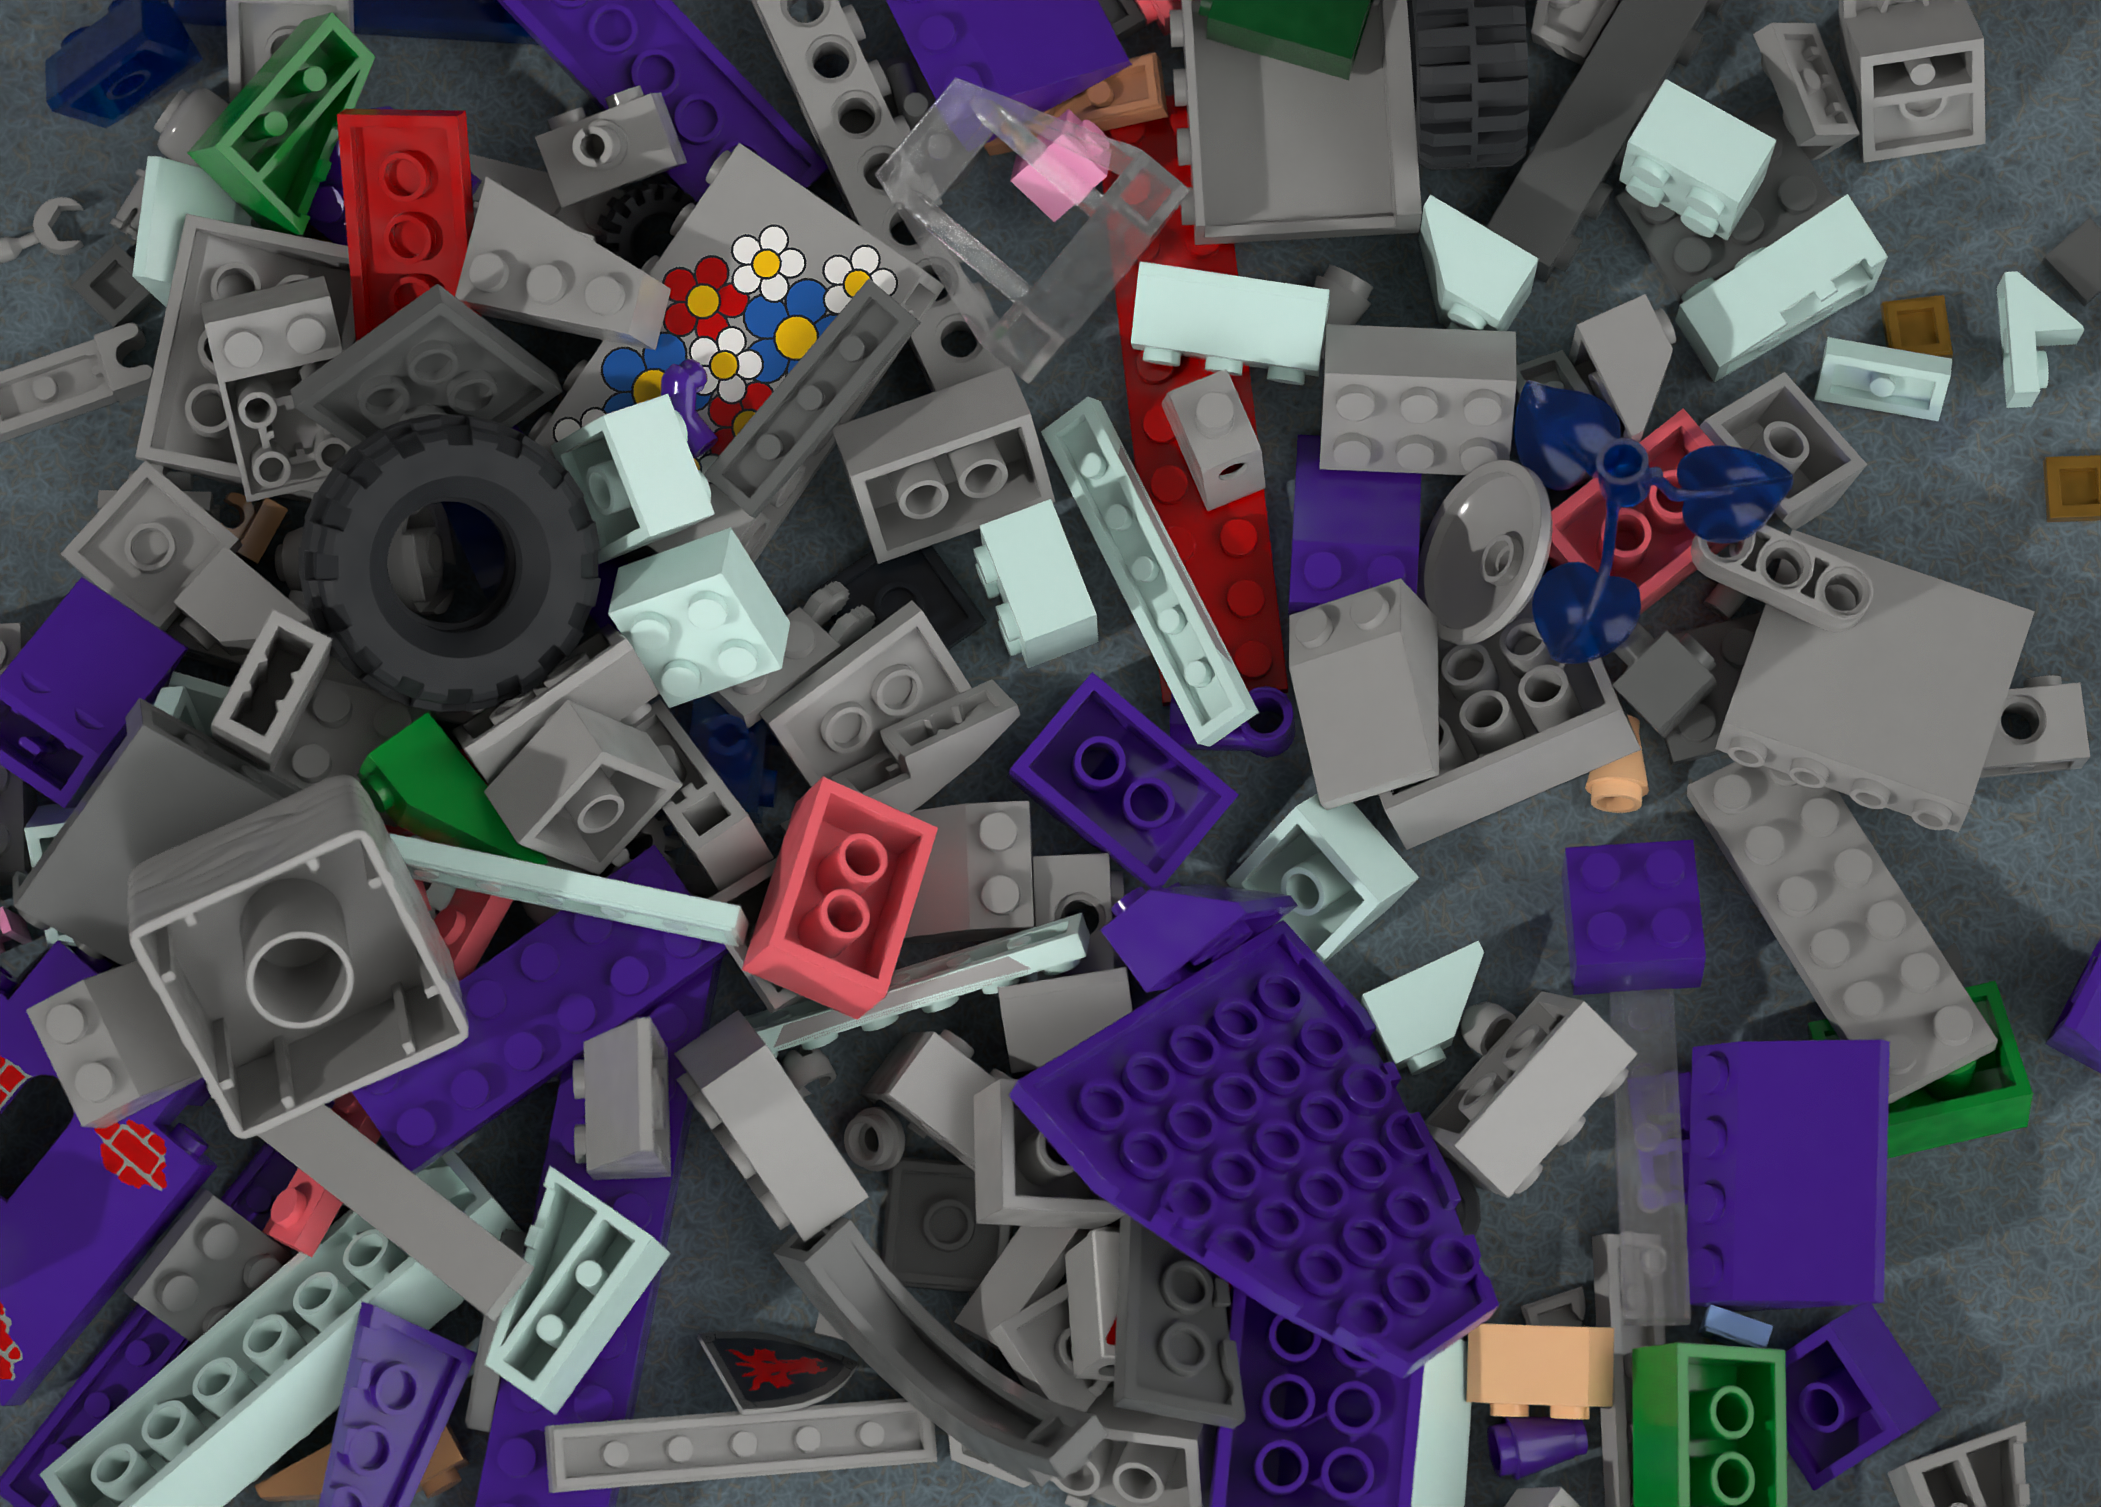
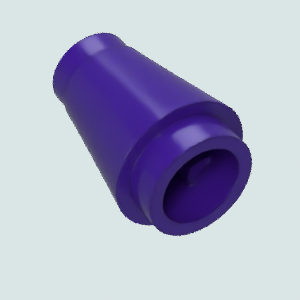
M1503 1416L1500 1424L1489 1425L1487 1429L1488 1451L1496 1475L1498 1477L1511 1475L1516 1481L1573 1459L1575 1456L1585 1455L1588 1451L1587 1434L1582 1419Z

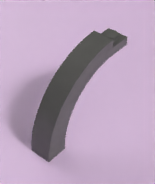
M839 1217L805 1242L796 1232L773 1253L816 1309L858 1355L890 1386L951 1437L1001 1470L1042 1488L1052 1477L1063 1480L1067 1475L1081 1469L1090 1460L1092 1450L1108 1435L1094 1414L1058 1404L1025 1389L994 1369L961 1343L898 1281L873 1251L851 1219Z

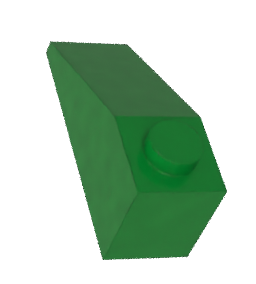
M428 712L367 754L357 773V777L361 780L360 784L369 794L376 811L380 813L386 811L396 825L434 843L545 866L549 862L541 852L517 843L484 793L488 787Z

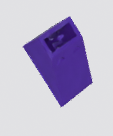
M81 577L0 675V765L64 809L76 808L127 736L125 718L139 698L150 704L154 702L161 688H163L185 655L188 647L87 578Z

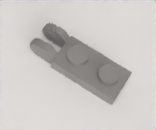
M831 582L825 585L823 589H819L811 595L803 609L798 607L787 615L790 627L782 669L709 695L745 729L750 728L762 719L759 714L761 711L866 635L872 629L876 618L866 606H857L855 609H851L850 613L840 617L830 632L827 633L821 625L830 620L838 611L842 610L850 594L849 590L840 582Z

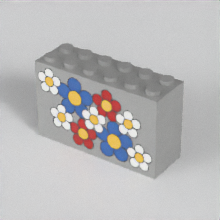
M738 143L732 153L728 150L724 151L710 168L706 177V182L710 186L697 205L689 203L679 213L670 230V234L674 238L662 256H652L641 269L671 289L656 350L602 340L603 342L590 361L581 360L568 375L563 385V391L567 394L553 414L550 412L543 414L531 429L528 437L548 450L555 458L551 445L603 415L660 397L661 377L667 368L672 364L679 365L685 359H693L704 367L708 377L704 389L696 393L695 410L718 437V441L711 449L694 459L697 469L704 474L868 279L876 283L919 321L930 309L945 286L741 143ZM907 340L834 427L854 419ZM832 429L756 519L749 516L707 479L711 490L710 503L715 514L685 530L650 543L648 546L661 553L731 527L750 559L755 563L836 445Z

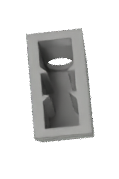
M1226 369L1174 389L1166 394L1162 401V407L1207 512L1265 489L1262 451ZM1237 463L1242 464L1241 468L1232 473L1219 475L1229 466Z

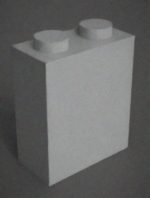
M272 609L211 724L212 738L272 772L330 664L332 639Z

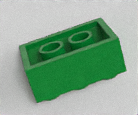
M1996 981L1965 987L1966 992L1998 1040L1995 1050L1888 1104L1887 1159L2028 1126L2033 1092ZM1828 1019L1808 1023L1809 1040H1840Z

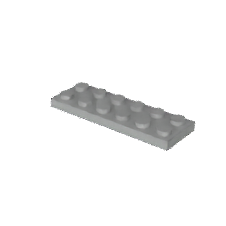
M1736 761L1688 785V799L1839 1039H1881L1890 1041L1888 1104L1995 1050L1997 1038L1838 791L1827 787H1806L1792 780L1789 774L1766 766L1749 767Z

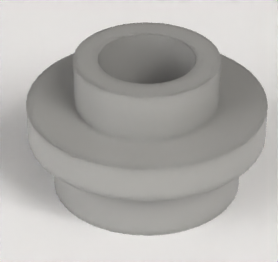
M871 1107L860 1111L849 1122L844 1134V1144L848 1156L854 1163L870 1171H883L891 1169L900 1161L905 1148V1135L899 1119L893 1112L884 1107ZM877 1135H878V1139H879V1145L877 1144V1141H876V1136H877Z

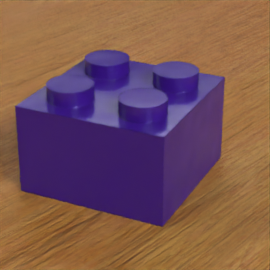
M1693 840L1565 847L1562 888L1573 995L1700 988L1706 962V951Z

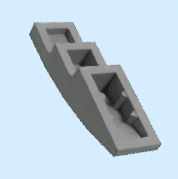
M991 679L880 730L886 752L830 777V779L909 814L927 802L973 764L1020 716L1018 705ZM790 819L780 824L784 837Z

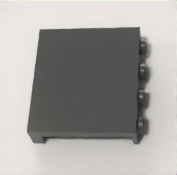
M141 698L138 699L125 718L127 736L29 875L26 876L17 871L12 878L14 907L17 908L19 914L27 922L43 930H49L52 927L73 938L77 947L87 955L99 960L108 957L121 965L138 960L130 944L128 915L129 887L127 883L129 875L135 867L155 855L303 790Z

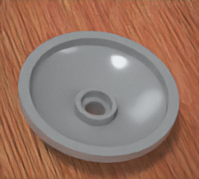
M1497 460L1481 465L1466 475L1452 489L1436 512L1425 536L1419 556L1417 596L1438 617L1439 638L1458 645H1470L1481 642L1511 623L1523 610L1535 592L1550 553L1552 513L1548 495L1542 481L1529 468L1508 460Z

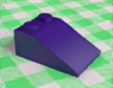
M1298 434L1288 618L1289 615L1400 578L1417 595L1421 473L1319 469L1320 436Z
M1093 672L1010 768L1006 777L1063 825L1101 853H1109V858L1150 889L1159 884L1163 886L1239 796L1238 793Z

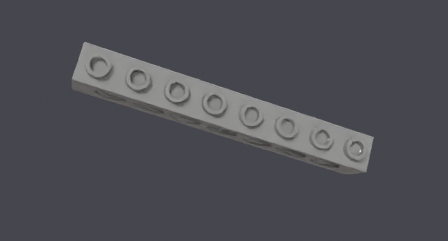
M751 0L852 221L928 274L945 278L951 286L950 293L944 299L934 301L921 319L920 325L907 340L931 393L1007 366H1011L1014 374L1019 372V366L1005 337L995 341L985 320L994 316V313L981 283L978 281L969 285L960 266V263L968 260V256L959 234L954 226L943 229L934 208L942 205V200L928 170L918 174L909 152L917 149L911 130L903 115L892 118L883 97L891 94V89L882 67L877 59L867 63L858 42L866 39V35L852 4L842 8L838 0H813L821 5L823 12L816 20L802 23L793 19L789 14L791 7L800 0ZM828 54L839 55L849 64L845 73L836 78L821 76L816 72L814 66L821 57ZM861 109L873 117L874 123L866 132L853 134L844 130L839 122L842 116L850 110ZM885 164L896 169L900 178L891 188L881 190L867 183L865 180L867 172L876 165ZM914 220L923 226L926 233L918 243L902 245L892 238L890 232L898 222ZM953 331H965L974 337L977 347L968 356L953 357L946 353L941 345L945 336Z

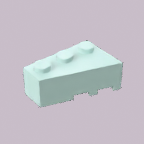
M1847 194L1767 248H1759L1745 256L1735 265V269L1717 281L1711 277L1691 287L1681 297L1683 303L1679 306L1675 322L1713 382H1716L1871 293L1876 286L1888 256Z
M550 1166L543 1185L547 1189L535 1225H530L524 1243L527 1247L524 1260L535 1269L502 1310L485 1365L556 1415L671 1253L654 1237Z

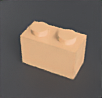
M1507 1324L1479 1325L1468 1333L1467 1402L1490 1403V1416L1529 1417V1404L1550 1405V1418L1589 1419L1590 1407H1613L1614 1328Z

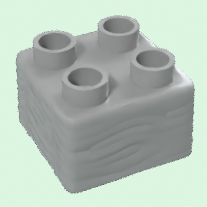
M342 774L322 780L236 821L155 855L140 863L129 875L127 884L129 887L130 944L153 989L158 992L183 1044L197 1063L201 1074L207 1082L208 1091L212 1098L216 1100L230 1131L238 1138L247 1139L264 1133L344 1094L367 1086L460 1044L468 1036L466 1010L462 1002V993L450 951L439 933L437 925L432 920L423 897L397 846L386 830L380 814L376 811L369 794L359 781L350 775Z

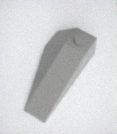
M1109 1387L1096 1397L1086 1411L1097 1417L1108 1435L1092 1450L1090 1460L1081 1469L1067 1475L1063 1480L1052 1477L1049 1480L1068 1493L1065 1504L1071 1507H1087L1090 1497L1116 1507H1208L1217 1426L1113 1406L1114 1387ZM949 1435L951 1460L1020 1487L1031 1485V1483L1001 1470L978 1456Z

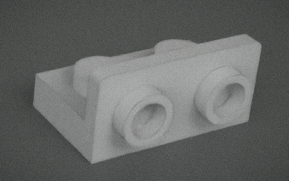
M1770 23L1753 34L1761 53L1762 68L1772 81L1784 110V123L1788 131L1794 136L1797 146H1801L1809 160L1820 159L1860 135L1816 23Z

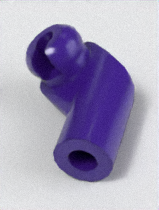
M685 359L679 365H670L662 375L661 396L668 394L674 410L682 416L688 433L687 444L695 459L711 449L718 441V437L695 410L696 393L704 389L708 381L707 373L698 361Z

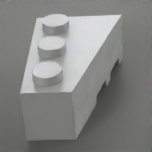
M486 176L455 297L469 308L484 316L656 350L671 289Z
M944 1029L940 1035L936 1032H906L859 1094L873 1104H876L878 1100H883L910 1121L908 1128L923 1139L928 1135L958 1158L957 1162H963L975 1172L974 1095L1000 1078H1012L995 1068L988 1074L970 1060L975 1053L973 1048L948 1030Z

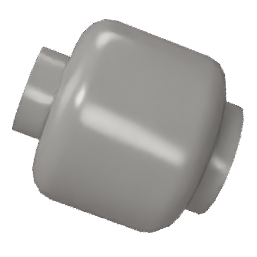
M197 88L190 94L181 89L154 126V129L161 133L158 138L159 150L171 160L201 168L187 152L229 104L207 88Z

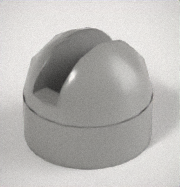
M1490 1001L1468 1007L1461 1017V1035L1472 1049L1485 1056L1488 1050L1516 1021V1017L1500 1005Z
M800 1047L799 1052L791 1050L786 1053L781 1062V1067L802 1098L812 1094L804 1087L805 1085L819 1079L820 1088L831 1084L837 1077L829 1059L818 1048L805 1050Z

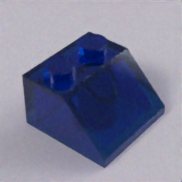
M114 0L108 7L109 13L93 25L79 28L68 34L61 42L62 48L45 60L46 102L52 112L108 128L128 116L203 60V57L168 0Z

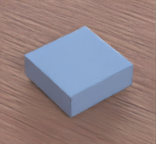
M1711 1304L1705 1311L1699 1332L1702 1333L1701 1337L1727 1346L1766 1348L1773 1326Z

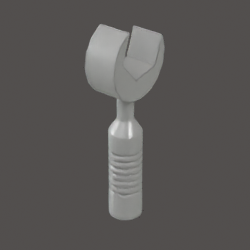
M64 197L50 199L42 204L34 216V232L19 238L11 236L0 238V265L16 259L23 249L41 243L46 250L58 255L72 254L84 247L81 240L58 241L52 231L62 211L84 210L82 206L73 199Z

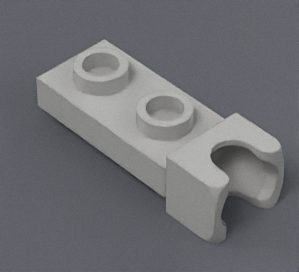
M127 323L95 334L94 339L0 371V443L118 401L124 402L149 393L153 374L152 368L149 365H140L133 368L122 366L123 359L129 352L140 350L146 344V338L140 326L135 323Z

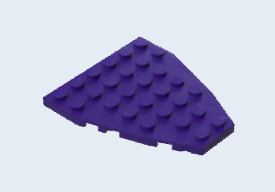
M1284 920L1016 1082L1009 1094L1014 1103L1094 1193L1269 1310L1401 1378H1405L1487 1321L1499 1306L1491 1281L1481 1269V1253L1474 1234L1464 1235L1455 1208L1461 1201V1197L1455 1181L1420 1112L1409 1114L1396 1089L1402 1077L1393 1061L1382 1062L1370 1038L1376 1027L1368 1011Z

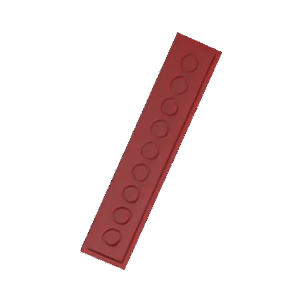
M1174 95L1166 96L1168 117L1102 131L1109 141V148L1112 150L1107 177L1102 180L1135 470L1248 692L1254 688L1267 686L1277 688L1283 693H1288L1264 489L1207 512L1162 407V401L1168 392L1212 375L1215 372L1205 370L1206 360L1181 356L1180 366L1143 361L1144 350L1133 349L1131 345L1140 261L1238 276L1234 243L1195 245L1194 225H1182L1180 188L1192 187L1190 165H1178L1177 128H1188L1187 106H1175ZM1243 365L1241 376L1230 375L1258 440L1249 366ZM1237 463L1229 466L1219 475L1232 473L1241 468L1242 464ZM1158 666L1162 705L1170 706L1172 692Z

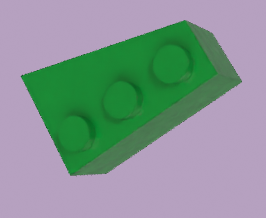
M333 12L303 20L187 154L263 229L295 236L303 235L310 219L307 213L319 183L326 180L332 165L329 159L339 137L337 114L344 109L355 108L376 56Z

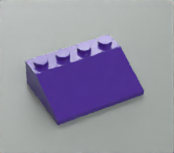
M886 0L949 127L968 153L1132 65L1098 0Z
M1881 1039L1739 1041L1692 1047L1685 1304L1709 1307L1712 1304L1729 1311L1749 1312L1884 1303L1890 1041Z
M1231 1284V1304L1228 1309L1227 1325L1229 1341H1236L1245 1420L1234 1429L1221 1426L1216 1427L1208 1507H1411L1425 1364L1405 1378H1401L1269 1310Z

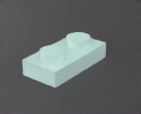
M1828 337L1818 375L1815 400L1939 421L1951 376L1952 359Z

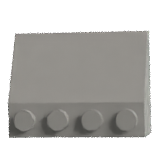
M186 214L135 458L243 488L200 303L324 276L332 302L342 350L344 351L356 342L348 246ZM321 486L276 497L311 503L314 493Z
M1564 567L1542 576L1535 592L1523 610L1511 623L1491 637L1470 645L1453 644L1438 637L1439 775L1379 794L1384 810L1406 850L1641 750L1620 697L1612 686L1614 683L1593 634L1588 628L1587 620Z

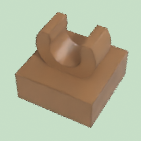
M234 492L229 493L223 501L238 510L240 523L236 528H225L241 541L243 546L235 554L251 567L259 563L288 509L269 498L257 501L253 507L251 502L246 501L244 495Z

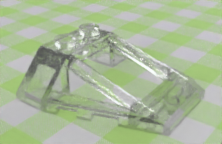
M956 77L875 174L980 345L1005 366H1011L1012 371L1028 385L1074 338L1152 244L1190 192L1188 187L1142 149L1089 131L1088 128L1028 107L1026 104ZM1030 131L1120 176L1107 192L1102 195ZM993 134L1090 216L1033 287L936 205L938 200ZM943 244L1013 303L1001 319L997 317Z

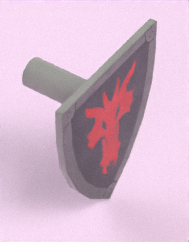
M763 1332L699 1333L697 1338L741 1415L767 1414L801 1409L825 1400L845 1386L859 1363L832 1351Z

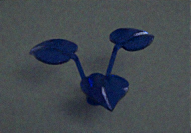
M1527 381L1521 392L1515 416V440L1522 466L1535 472L1545 487L1554 490H1565L1573 487L1587 472L1591 477L1598 478L1601 495L1607 501L1602 557L1598 572L1585 563H1565L1548 571L1542 577L1534 592L1532 600L1534 624L1551 659L1564 664L1584 663L1599 659L1621 646L1631 636L1637 626L1641 612V599L1638 587L1629 579L1609 576L1613 566L1618 516L1621 507H1632L1641 503L1649 494L1651 486L1655 485L1671 501H1684L1682 508L1683 521L1693 534L1709 542L1720 544L1735 543L1751 537L1767 523L1792 488L1793 474L1778 462L1762 454L1739 447L1713 445L1696 449L1680 460L1677 467V479L1681 489L1676 488L1663 477V471L1660 467H1649L1647 451L1639 442L1630 438H1621V426L1618 417L1613 409L1604 401L1584 392L1553 388L1535 381Z

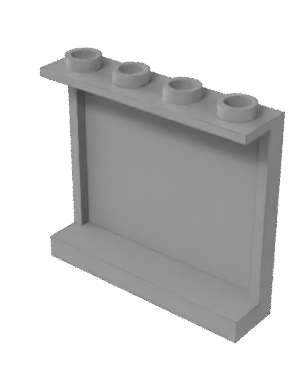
M1181 0V9L1170 10L1171 47H1183L1184 68L1173 69L1175 106H1187L1188 128H1177L1178 165H1190L1192 187L1180 188L1182 225H1194L1195 245L1419 233L1422 208L1407 0H1374L1349 80L1206 39L1207 17L1199 15L1201 0Z
M1792 529L1790 536L1864 570L1872 581L1874 592L1872 602L1854 627L1847 631L1836 633L1823 630L1765 604L1715 749L1728 753L1729 757L1739 764L1749 767L1766 766L1789 774L1792 780L1810 788L1827 787L1850 795L1856 803L1871 809L1888 808L1911 816L1917 824L1932 830L1949 829L1959 833L1971 806L2035 611ZM1781 559L1774 581L1784 585L1797 581V573L1793 565L1787 560ZM1830 585L1825 588V598L1830 606L1840 611H1848L1855 608V597L1848 588L1841 585Z

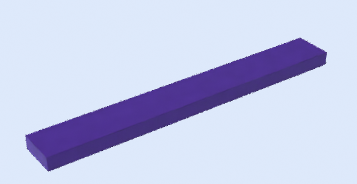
M335 1099L325 1103V1105L332 1109ZM265 1142L220 1200L260 1231H263L271 1217V1208L274 1201L282 1191L287 1189L298 1167ZM137 1304L1 1475L0 1496L14 1507H61L43 1481L40 1473L185 1351L191 1342L140 1304Z

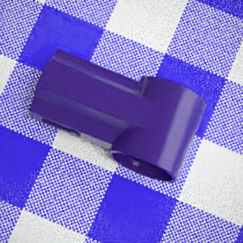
M1264 686L1249 691V694L1258 710L1257 714L1266 711L1274 712L1282 717L1283 723L1272 733L1263 734L1256 732L1249 726L1253 719L1251 717L1209 747L1197 744L1172 694L1169 723L1170 737L1185 750L1251 751L1257 756L1266 758L1278 756L1285 752L1294 741L1296 728L1292 703L1286 694L1277 688Z

